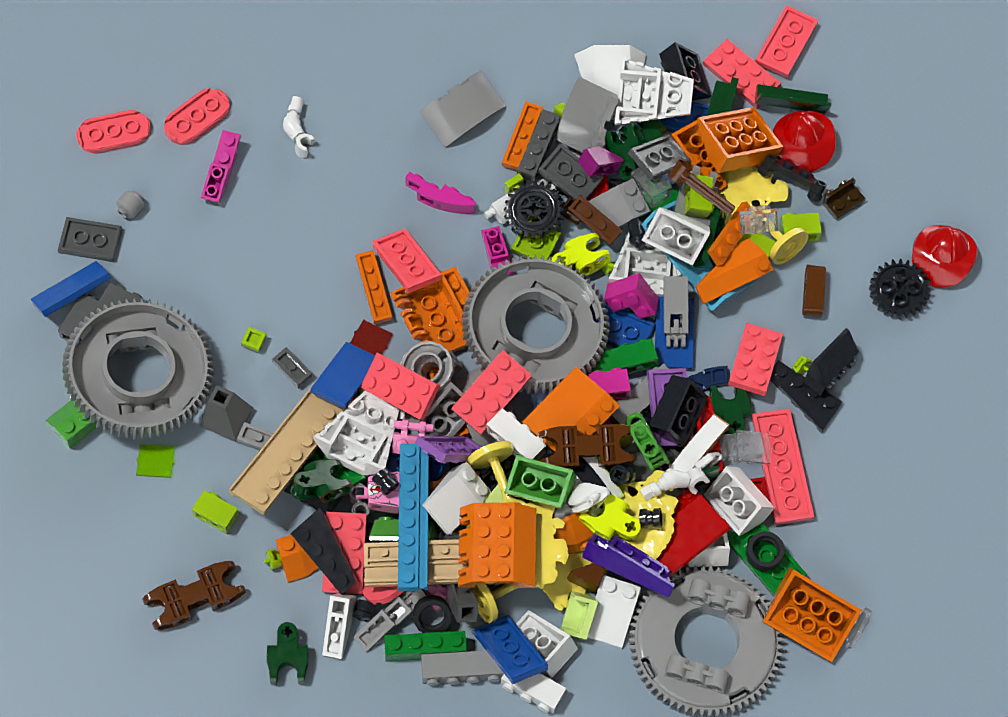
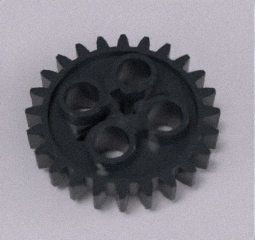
M892 259L891 265L885 262L884 268L878 266V272L874 271V278L870 280L872 284L869 286V290L872 291L870 297H875L872 303H879L877 310L884 308V315L888 311L891 312V318L894 314H897L898 319L901 318L902 314L906 318H908L909 313L915 316L916 310L921 312L922 306H926V300L930 298L928 293H930L931 288L927 287L930 284V280H925L927 273L921 274L923 268L915 269L916 263L910 266L909 260L905 264H903L902 259L897 264L894 259ZM896 274H902L904 278L899 279L896 277ZM882 286H889L891 290L886 291ZM909 287H915L918 291L912 292ZM902 299L904 303L899 304L895 300Z

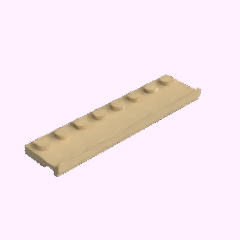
M310 388L230 487L229 492L231 496L240 498L244 501V504L265 515L318 448L313 437L320 433L329 422L331 423L335 420L340 412H344L348 405L343 409L310 393Z
M459 539L429 540L428 585L458 584V577H461L458 575V570L469 567V564L463 565L458 563V558H460ZM398 542L364 543L365 587L398 586Z

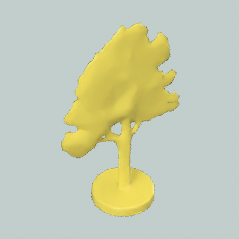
M756 166L723 172L727 187L719 191L718 194H724L726 199L735 206L734 211L730 215H726L725 224L730 220L741 202L747 201L757 215L755 219L777 240L769 254L771 261L779 265L795 257L807 243L808 233L799 227L783 235L766 217L764 209L770 202L787 200L789 193L787 183L776 180L775 184H772L771 179L774 174L772 173L770 177H765L757 171L758 168ZM758 200L760 202L758 210L752 205V201Z
M625 435L624 438L620 439L621 449L633 442L632 435ZM661 470L654 471L646 481L618 484L624 494L622 500L630 505L626 513L638 521L640 509L652 511L654 508H661L662 528H654L653 526H649L646 529L640 528L635 539L629 541L623 539L655 560L660 556L662 550L666 549L671 535L674 533L673 525L675 522L671 515L674 514V508L678 503V499L674 496L666 495L665 490H662V494L646 501L640 489L654 481L655 483L658 482V478L662 477L664 473ZM627 486L635 488L638 491L637 495L634 497L630 496ZM630 525L629 527H627L626 531L630 533V531L633 529V526ZM614 534L610 541H612L618 535Z
M510 441L488 444L473 452L467 461L472 469L492 467L502 493V503L515 502L537 509L536 587L543 589L545 584L555 582L558 576L556 561L566 564L569 556L566 541L564 539H554L553 537L556 529L563 528L565 522L558 517L552 519L555 508L559 509L557 507L534 501L525 503L515 496L504 493L508 481L500 462L511 456L514 448Z
M580 550L569 554L566 564L556 561L558 576L555 582L544 585L543 591L559 611H562L564 607L567 608L571 590L585 594L586 590L569 582L567 579L572 570L593 563L582 557L584 551ZM605 569L603 575L607 574L608 569ZM474 584L475 588L472 589L478 601V614L487 623L495 621L498 618V608L495 599L517 589L515 585L504 584L490 591L486 584Z

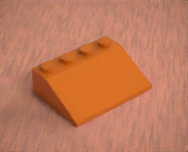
M755 107L698 117L697 119L708 159L718 173L760 165L768 154L777 158L783 149L782 144Z
M575 367L522 423L527 425L536 437L538 432L558 426H577V436L592 435L596 431V427L602 425L620 405L579 368ZM543 439L546 447L555 454V445L551 441Z
M789 568L773 597L763 622L832 662L862 610Z

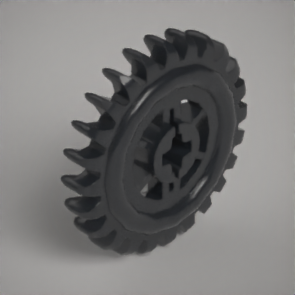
M534 180L533 185L526 181L525 187L519 184V190L513 188L515 194H508L511 200L505 201V204L509 205L504 208L505 212H509L504 216L505 219H510L507 225H513L511 228L512 232L518 229V236L524 233L525 239L528 238L529 234L532 236L533 241L536 235L542 240L543 233L549 237V230L556 232L554 225L561 226L558 219L564 220V216L560 213H565V209L560 206H563L565 203L564 201H558L562 198V195H555L557 189L550 190L551 184L545 187L544 181L537 185L536 180ZM537 197V198H540V199H539L538 201H536V200H532V201H531L529 198ZM525 200H528L527 205H526V206H522V204L524 203V201H525ZM542 200H544L548 206H542ZM536 208V209H537V210H536V213L533 214V213H532V212H533V209ZM521 213H527V219H524Z

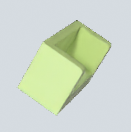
M572 591L560 629L568 635L587 640L598 604L597 599L593 596Z

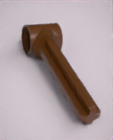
M679 159L669 172V178L679 185L685 182L727 215H730L734 211L735 206L692 174V167Z

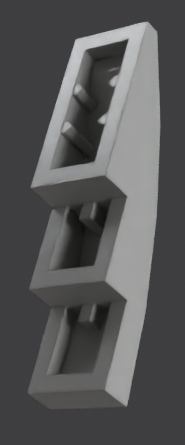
M419 589L417 591H406L402 596H398L385 610H381L354 636L355 640L368 652L384 639V635L392 633L412 616L415 604L419 599L428 596V594L423 589Z

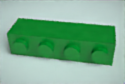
M652 338L648 340L640 339L633 344H622L614 349H603L604 354L601 356L600 362H597L596 367H592L591 373L594 371L607 372L614 368L627 369V373L632 374L659 366Z
M465 631L384 635L385 661L421 659V654L467 651Z

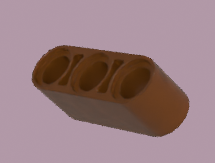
M806 265L802 315L822 317L826 278L825 266Z

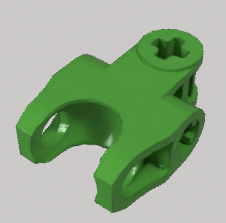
M636 411L627 416L626 422L630 426V433L652 472L656 471V468L663 464L670 463L643 415ZM633 418H640V419H641V420H639V421H637L636 423H634V424L631 425V421H632Z

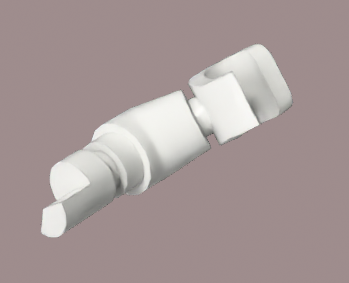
M293 96L292 102L288 107V113L283 119V129L293 141H296V154L301 158H306L308 150L303 144L313 145L314 137L305 134L300 125L301 121L299 119L304 102L303 99Z
M692 468L687 472L673 469L664 472L662 477L658 478V482L655 483L654 481L640 489L646 501L662 494V490L667 491L674 488L688 487L693 494H696L697 489L694 485L699 481L709 483L710 480L700 468Z

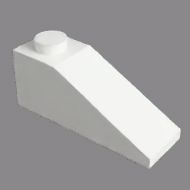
M340 593L330 596L323 656L343 658L353 621L352 614L355 610L356 596L341 595Z

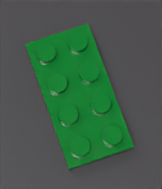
M763 523L741 536L735 531L727 536L729 546L773 597L789 568L805 577L807 576V573L786 549L781 563L774 570L759 571L749 564L746 558V547L751 537L759 532H770ZM759 541L754 546V555L760 561L771 562L775 559L777 550L772 543Z

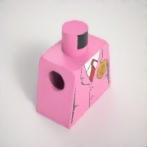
M391 472L392 478H396L399 482L400 472ZM369 476L367 487H356V499H368V509L399 514V486L393 492L384 496L380 492V487L372 481L373 476Z

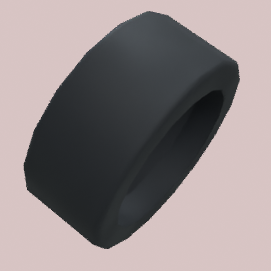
M763 531L751 537L746 547L747 561L753 568L759 571L774 570L779 566L784 557L785 547L783 541L772 532ZM759 541L772 543L777 550L775 559L771 562L760 561L754 555V546Z
M424 596L418 600L413 609L414 624L422 633L445 632L450 626L452 620L451 610L447 601L440 596ZM431 605L441 607L444 611L443 620L437 625L424 624L420 614L425 607Z

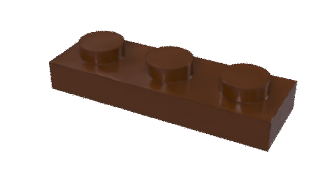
M579 195L568 208L610 245L623 232L620 227L582 195Z

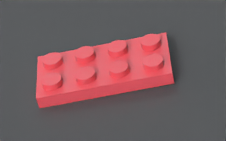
M786 5L755 62L787 78L813 33L818 19Z
M728 39L703 60L702 65L723 82L730 84L732 77L739 78L736 93L756 109L760 106V104H755L756 86L758 84L780 87L781 82Z
M406 229L372 241L374 250L401 285L405 287L407 293L442 280V274Z
M746 323L728 385L765 396L783 333Z
M502 350L451 409L479 434H482L486 430V424L502 408L504 409L532 375Z
M376 353L360 388L408 414L424 420L440 385L392 359Z
M326 512V519L330 523L332 531L340 543L342 552L358 580L345 593L363 594L364 543L367 513ZM323 573L322 592L339 593Z

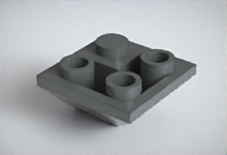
M216 385L207 402L201 427L236 442L244 422L250 416L253 407L234 392Z

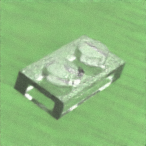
M865 607L855 622L854 629H851L846 638L848 640L846 647L854 649L873 610Z

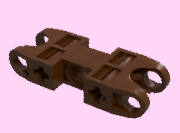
M598 425L596 427V435L577 436V426H558L538 432L539 438L551 441L556 448L554 455H550V458H542L540 462L563 468H577L579 466V458L598 457V467H606L634 462L637 460L636 454L625 452L619 444L621 438H624L625 435H631L630 426Z
M233 561L214 563L197 570L199 580L179 588L175 579L147 593L142 598L144 605L154 604L165 608L159 619L152 623L155 630L174 628L192 620L189 613L192 609L209 603L212 611H215L241 598L246 593L243 585L235 587V585L228 586L224 583V579L229 575V572L236 568Z

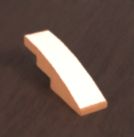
M713 414L690 440L668 470L675 469L687 472L694 468V464L716 446L718 439L728 430L729 424Z

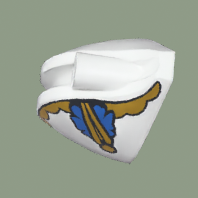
M581 483L570 495L568 504L572 506V512H590L599 508L610 495L607 487L591 483Z

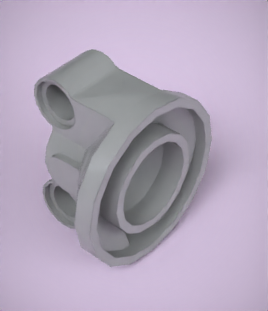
M432 341L420 342L411 347L404 355L401 365L426 378L430 369L439 368L437 375L430 379L440 385L438 392L443 390L450 382L452 376L457 374L463 367L451 350L448 351L441 344Z

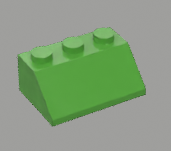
M69 401L45 420L49 427L70 449L97 428V421L89 423L90 416L84 418L85 411L79 413L78 409L80 406L74 407V401Z
M516 455L504 493L562 509L572 493L577 477L571 469Z
M381 517V520H375L370 534V541L372 543L398 542L399 520H392V517ZM429 517V540H436L437 523Z

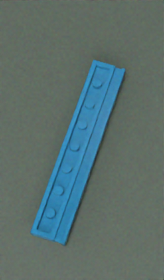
M400 444L398 591L428 590L429 513L422 505L429 497V454L423 452L422 448L417 444Z

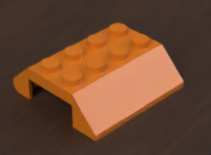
M456 266L440 272L442 280L411 293L405 292V287L391 292L390 295L393 301L396 302V307L404 309L400 314L404 318L403 320L414 340L439 343L453 353L469 347L465 346L467 339H463L465 332H462V327L464 326L462 325V320L464 319L462 314L465 312L463 308L466 305L465 301L468 298L469 290Z
M515 502L472 503L460 507L459 517L461 519H459V524L464 526L470 525V527L459 531L461 538H459L460 558H458V563L463 565L469 564V567L458 570V575L461 576L458 577V587L475 588L474 584H514L515 588H536L537 509Z

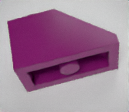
M598 146L588 147L583 150L578 162L590 178L616 173L624 160L622 157Z

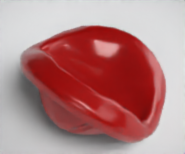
M814 111L793 112L779 119L773 128L774 135L783 146L779 153L780 159L790 160L801 169L806 168L810 172L816 171L826 165L834 154L836 130L832 121L821 113Z
M929 226L917 235L913 243L912 264L916 263L915 269L923 268L921 274L927 273L925 280H930L929 285L934 287H950L960 283L969 274L978 257V247L974 239L964 231L951 226Z

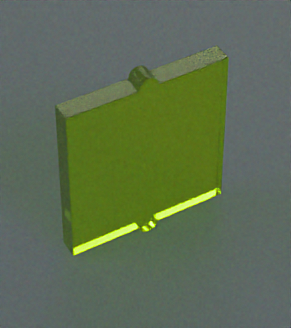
M140 445L139 456L136 459L138 463L136 475L171 478L172 465L175 464L173 460L174 446Z

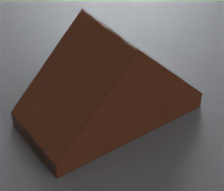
M592 563L572 570L567 579L569 582L595 593L605 568Z

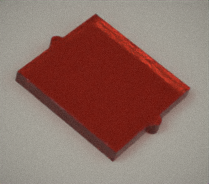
M363 320L357 331H354L350 344L373 355H376V353L382 354L387 349V344L393 333Z

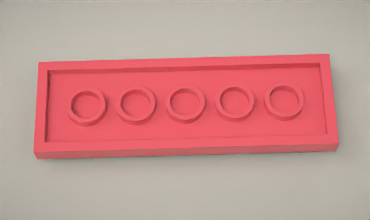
M790 409L752 414V423L771 504L775 507L773 509L775 525L813 520V508Z

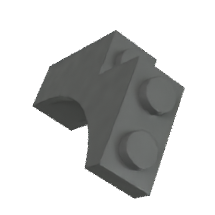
M109 283L99 301L93 295L88 294L87 296L84 294L77 299L59 327L58 333L60 338L68 341L71 333H74L75 327L79 328L80 321L84 322L85 316L90 318L91 312L96 314L97 308L103 311L104 304L109 308L111 302L114 305H118V300H120L123 304L126 298L129 303H132L134 298L136 302H140L143 297L136 292L126 291V288L120 284L114 285L112 283Z
M459 534L444 535V540L461 538ZM447 584L446 601L456 621H477L478 601L473 589L459 588L458 584Z

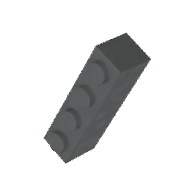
M543 109L517 169V174L520 173L524 178L523 183L526 184V181H529L532 185L534 180H537L539 175L537 171L544 163L558 130L560 115Z

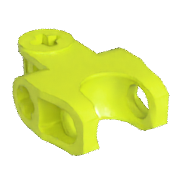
M590 233L569 240L564 245V251L552 257V262L560 258L561 262L559 264L562 265L565 261L566 267L569 268L572 265L573 271L579 269L580 275L585 273V276H588L607 265L611 261L608 250L603 249L591 252V250L598 247L600 240L597 233Z
M611 494L602 503L604 508L602 515L593 517L586 513H581L578 519L594 534L608 541L611 540L614 534L628 541L633 540L638 536L641 528L639 521L626 513L630 505ZM631 525L633 529L629 533L626 530Z

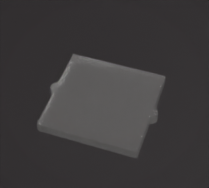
M736 430L735 448L737 451V461L760 464L771 463L770 450L772 447L770 446L769 433Z

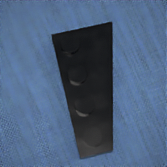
M777 360L773 367L770 381L783 394H786L791 403L798 407L805 414L804 416L809 421H812L816 425V429L822 433L843 401L827 391L820 396L803 382L804 376Z
M320 507L290 534L339 593L343 595L358 580L342 552L340 543L337 541L322 507Z

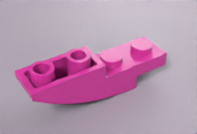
M222 130L201 199L216 203L220 202L235 165L241 134Z
M410 171L405 177V185L416 191L417 200L425 205L451 213L474 214L476 211L474 199L459 193L455 187H449L444 184L440 190L436 184L429 183L419 174H413Z
M500 227L481 230L490 269L493 266L498 269L499 262L504 266L505 260H508L510 263ZM508 270V274L513 276L514 273Z

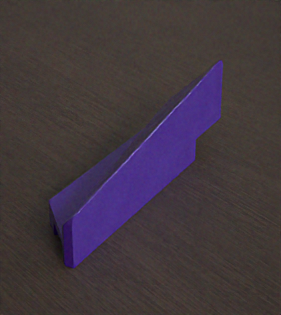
M594 534L587 542L582 555L584 559L666 597L671 595L675 585L670 582V572L664 564L618 536L612 541H608Z

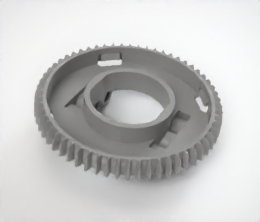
M527 255L526 260H523L520 256L519 261H516L513 257L511 263L505 260L504 266L499 262L498 269L493 266L491 272L487 270L485 276L481 275L480 281L477 280L475 286H472L471 292H469L468 298L465 301L466 305L463 308L465 312L462 314V318H464L462 320V325H464L462 332H465L463 339H467L465 346H469L468 352H473L471 358H477L475 364L482 363L480 370H484L504 350L532 375L520 390L522 392L523 388H527V394L530 393L531 389H534L535 394H537L538 389H541L543 394H545L546 389H549L551 393L553 388L575 367L579 368L586 375L587 372L591 373L592 367H596L597 362H600L601 356L604 354L603 349H606L609 335L608 309L605 308V302H602L603 296H598L599 289L594 290L595 283L589 285L590 278L585 280V273L579 275V269L573 271L572 265L569 268L566 267L565 261L561 265L559 264V259L552 262L551 257L548 260H544V256L541 259H537V256L534 255V258L530 259L529 255ZM527 266H529L527 273H521L513 276L508 274V270H511V272H515L518 270L527 269ZM528 300L565 321L566 332L556 344L542 349L531 348L510 335L505 321L508 312L518 303ZM591 305L593 306L596 319L600 318L599 323H596L593 320L592 312L590 310ZM475 331H476V333H477V338H478L479 344H478L477 339H476V336H475Z
M126 298L123 304L120 300H118V305H114L111 302L109 308L104 304L103 311L97 308L96 314L91 312L90 318L85 316L84 322L80 321L79 328L75 327L74 333H71L67 346H65L62 373L64 374V387L67 388V394H71L70 401H74V407L80 406L78 409L79 413L85 411L84 418L90 416L89 423L97 421L96 427L98 428L102 424L103 431L110 428V434L118 431V437L123 432L126 438H128L129 434H133V438L136 439L137 434H140L141 439H144L145 434H148V437L151 438L152 433L159 437L160 431L167 435L168 428L174 432L175 425L180 429L181 422L187 424V418L192 420L193 413L198 414V408L202 409V402H206V396H209L210 392L208 389H211V383L213 382V355H210L211 348H208V342H204L205 335L200 336L201 329L196 330L197 324L191 325V318L185 320L186 314L180 316L179 309L173 312V306L169 309L166 308V303L159 306L158 300L155 304H151V299L148 300V303H144L143 298H141L140 302H136L134 298L133 302L129 303ZM167 316L169 317L168 320L175 323L180 328L184 326L185 330L178 331L176 328L166 323ZM91 330H94L85 343L79 344V339L83 340ZM139 349H157L167 360L170 371L166 381L157 389L129 392L120 388L111 379L107 370V363L112 354L134 352ZM194 397L190 404L185 409H183L191 400V398Z
M702 565L700 571H698L696 566H694L692 572L689 567H686L685 573L680 569L677 576L676 574L671 576L670 582L674 583V585L681 583L673 588L671 595L666 597L648 589L646 591L648 597L642 596L643 602H638L640 609L635 608L634 611L637 616H632L631 619L635 623L630 624V628L634 630L629 631V636L633 637L629 639V643L634 645L630 646L629 650L635 652L631 654V659H637L633 662V666H640L636 673L643 672L640 680L647 679L645 687L652 686L650 693L655 690L657 691L656 699L663 696V704L668 700L670 701L669 708L675 704L677 705L676 711H679L681 707L684 708V714L688 710H692V716L698 711L700 717H702L704 712H707L708 717L711 716L712 712L718 717L720 711L726 716L727 709H729L731 714L735 712V707L740 711L742 704L747 708L749 706L748 700L754 703L756 700L754 696L760 698L761 692H766L767 688L765 685L768 687L771 685L770 680H774L776 677L773 673H777L779 670L776 666L781 664V661L776 658L780 659L783 656L782 653L778 652L783 650V646L778 645L783 642V638L778 637L782 633L763 622V616L765 617L771 601L765 603L764 600L767 596L760 597L761 589L755 592V584L748 586L749 579L742 582V575L735 578L734 571L731 575H727L728 569H725L723 573H720V567L717 568L716 572L713 571L712 566L709 567L708 571H705L704 565ZM702 612L727 621L737 639V651L734 658L725 666L715 668L711 665L707 666L701 662L681 657L676 648L674 636L676 627L684 618ZM644 658L649 659L651 666L656 672V677L653 680L654 675L647 662H642ZM744 689L749 691L748 695L745 692L742 695L732 699L730 702L731 696L738 694Z

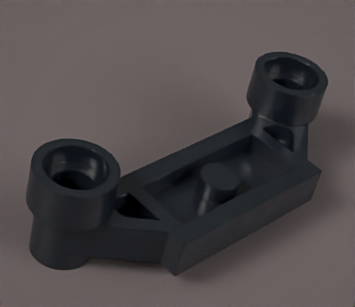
M769 154L757 169L765 177H770L773 171H777L808 187L810 190L807 197L814 202L821 201L827 186L825 182L817 180L808 169H801L790 160L782 158L780 160Z

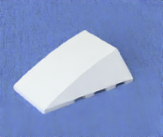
M593 45L574 54L582 78L617 95L619 94L622 56L630 61L644 63L646 58L645 53L631 45ZM616 107L610 120H615Z
M622 56L619 101L616 107L615 125L690 115L694 79L672 72L667 73L661 71L660 68H652L644 65V63L633 62Z
M628 233L608 281L611 283L640 273L655 294L663 297V277L681 276V273L662 250L648 243L642 247L641 251L633 247L629 243Z
M364 391L348 405L344 412H340L335 420L331 423L329 422L320 433H317L313 440L328 459H337L341 462L342 466L363 476L376 474L386 467L395 429L394 420H397L399 408Z

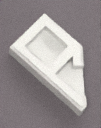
M719 452L708 453L694 464V468H700L702 471L712 468L723 459V456Z

